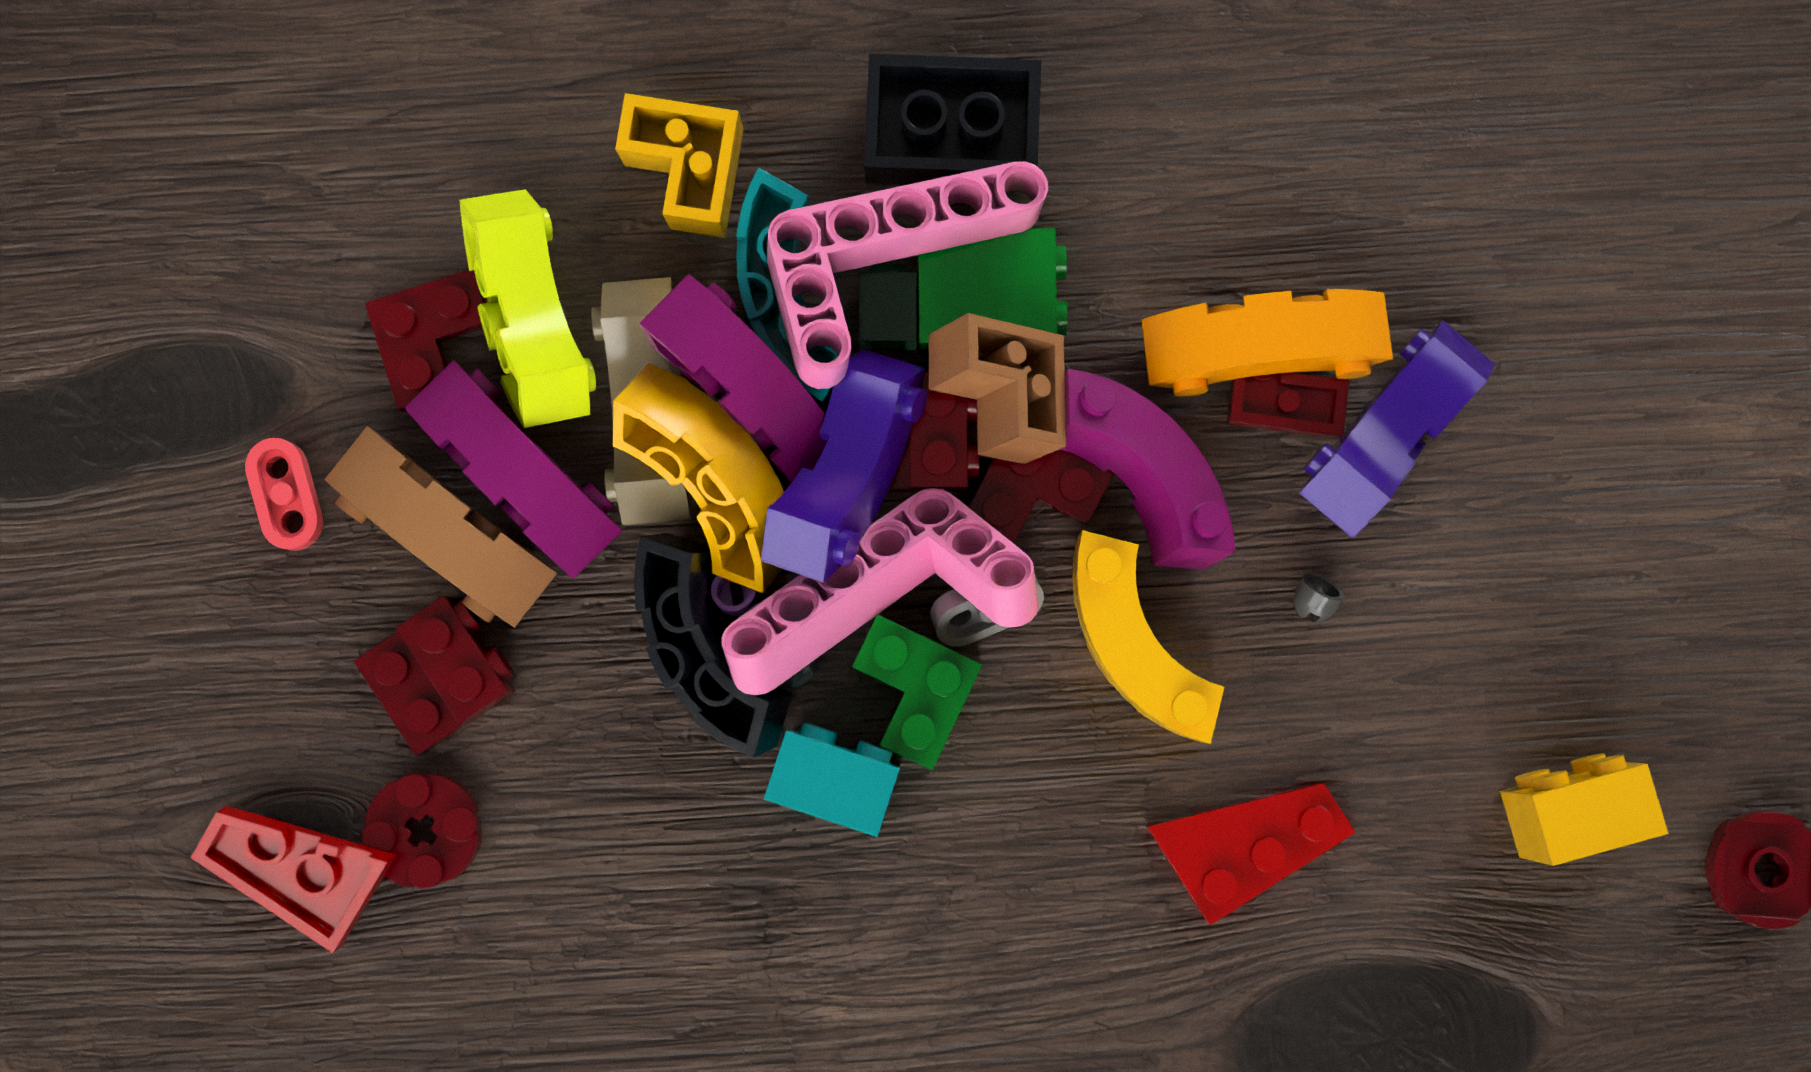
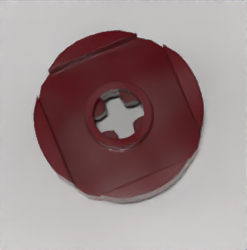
M409 774L390 782L375 796L365 817V828L361 835V842L364 846L396 855L385 874L387 879L407 888L429 889L457 878L474 861L482 842V829L480 830V819L477 813L479 809L472 794L453 778L442 774ZM429 815L435 820L431 830L437 835L436 840L433 843L424 840L417 845L411 839L413 830L409 827L413 818L421 821Z
M1751 811L1743 813L1733 820H1726L1719 824L1715 830L1714 839L1709 845L1705 863L1708 886L1712 891V899L1716 906L1727 911L1741 922L1767 929L1786 928L1803 920L1799 918L1807 914L1811 908V832L1804 827L1806 825L1791 815L1771 811ZM1769 853L1770 862L1779 864L1780 872L1779 875L1770 876L1768 885L1764 886L1761 884L1760 876L1755 874V864L1761 861L1762 855Z

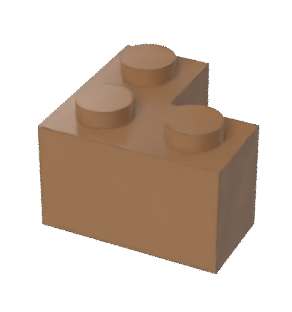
M967 313L929 334V390L977 400L978 455L1026 464L1066 447L1063 335Z

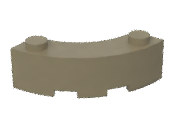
M671 277L602 283L601 306L592 307L591 318L595 341H604L612 419L613 400L648 363L681 376L677 369L653 349L639 324L673 290ZM614 447V468L605 469V489L607 500L611 503H618L622 525L691 520V494L682 483L679 485L669 484L660 474L644 462Z

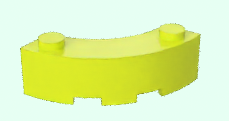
M526 189L459 200L469 271H475L479 291L484 298H487L488 302L477 307L489 351H497L504 373L510 374L501 376L500 382L523 428L590 415L589 392L596 390L595 371L590 359L583 358L568 327L558 297L547 242L552 241L553 238L552 222L547 209L541 208Z

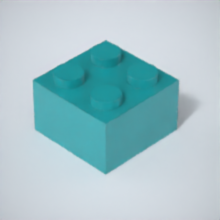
M807 722L802 724L800 732L793 729L787 730L764 800L878 837L901 766L890 762L893 752L861 740L856 750L835 744L838 736L837 732Z

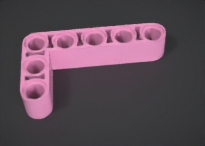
M1026 161L1011 162L791 209L778 214L771 221L768 229L767 264L795 369L800 379L808 386L816 389H828L837 385L845 377L848 369L851 338L833 273L1026 231L1037 222L1048 192V180L1043 171L1036 165ZM1010 191L1022 192L1029 197L1031 202L1027 204L1015 203L1007 197L1006 193ZM954 203L968 204L975 210L976 214L961 216L956 214L950 205ZM899 215H910L919 221L920 226L904 228L899 226L893 218ZM843 227H854L859 229L864 234V237L857 241H849L839 236L837 231ZM787 239H797L805 243L808 248L800 253H790L782 249L780 243ZM802 292H811L817 294L823 302L814 308H805L796 303L793 298ZM816 346H827L834 350L838 357L832 362L820 363L814 361L809 356L808 351Z
M936 488L922 490L869 526L859 543L857 554L849 566L842 565L824 583L799 575L736 619L725 629L722 635V648L733 682L737 689L750 695L766 694L774 690L934 573L996 624L1010 628L1022 626L1030 622L1037 615L1039 609L1033 561L1025 552L951 493Z

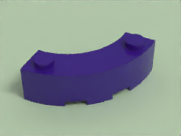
M1443 320L1431 334L1421 328L1399 353L1406 359L1404 364L1355 419L1332 448L1325 443L1303 468L1311 477L1300 491V494L1351 538H1354L1391 500L1399 485L1416 464L1414 460L1426 446L1421 437L1425 433L1433 439L1437 437L1465 404L1488 381L1495 366L1491 360Z
M864 349L849 358L845 377L837 385L833 386L828 409L819 431L820 438L827 443L814 469L810 470L802 467L787 490L767 508L761 556L762 562L823 583L842 565L847 567L853 562L859 548V543L874 520L896 474L912 424L921 418L925 409L927 393L926 390L921 389L925 368Z

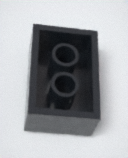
M869 54L864 161L866 183L908 185L1011 162L1026 161L1038 167L1041 60Z

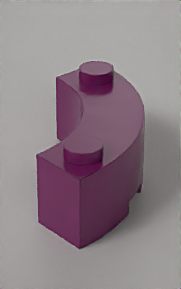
M688 274L639 324L653 349L677 369L692 385L711 398L716 394L721 397L718 400L721 408L741 428L747 431L771 464L779 481L788 488L802 467L810 470L814 469L827 442L820 438L819 431L828 407L815 402L808 391L774 352L733 313L737 306L722 288L715 283H711L706 288Z
M453 360L405 409L438 447L447 452L463 469L462 472L496 506L504 498L506 499L500 506L505 513L523 530V533L574 579L622 532L620 527L607 514L614 505L591 482L582 489L495 401L502 391L480 369L477 368L469 375Z
M1067 369L1065 371L1066 447L1060 450L1070 452L1089 461L1103 472L1110 469L1130 489L1134 495L1131 502L1136 508L1148 536L1153 566L1205 570L1236 552L1229 510L1220 485L1210 465L1186 432L1167 413L1134 390L1105 377Z

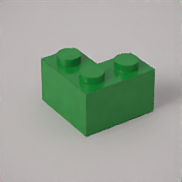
M877 615L852 668L904 692L879 746L933 771L982 664Z

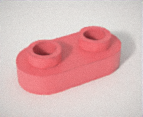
M268 438L258 442L247 455L245 472L262 533L276 547L291 551L306 549L316 542L323 529V515L307 458L297 445L281 438ZM285 459L288 463V471L285 476L276 479L272 472L273 465L276 461ZM299 512L303 517V525L299 531L291 533L287 527L288 518L292 514Z

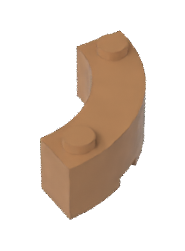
M369 426L363 430L324 479L340 494V497L335 502L340 509L362 524L367 518L370 519L413 555L467 594L462 603L488 623L496 615L515 628L557 574L532 550L509 535L479 511L475 510L470 518L466 517L472 510L470 506L449 491L447 486L430 474L407 453Z

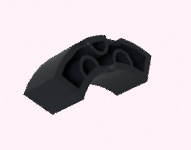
M669 533L641 536L635 562L636 611L641 610L643 625L649 642V647L645 649L666 690H673L683 705L694 715L692 720L697 725L732 749L754 758L776 748L792 693L777 687L766 694L750 695L737 689L734 684L722 648V635L725 630L721 623L717 605L711 595L714 574H712L709 546Z

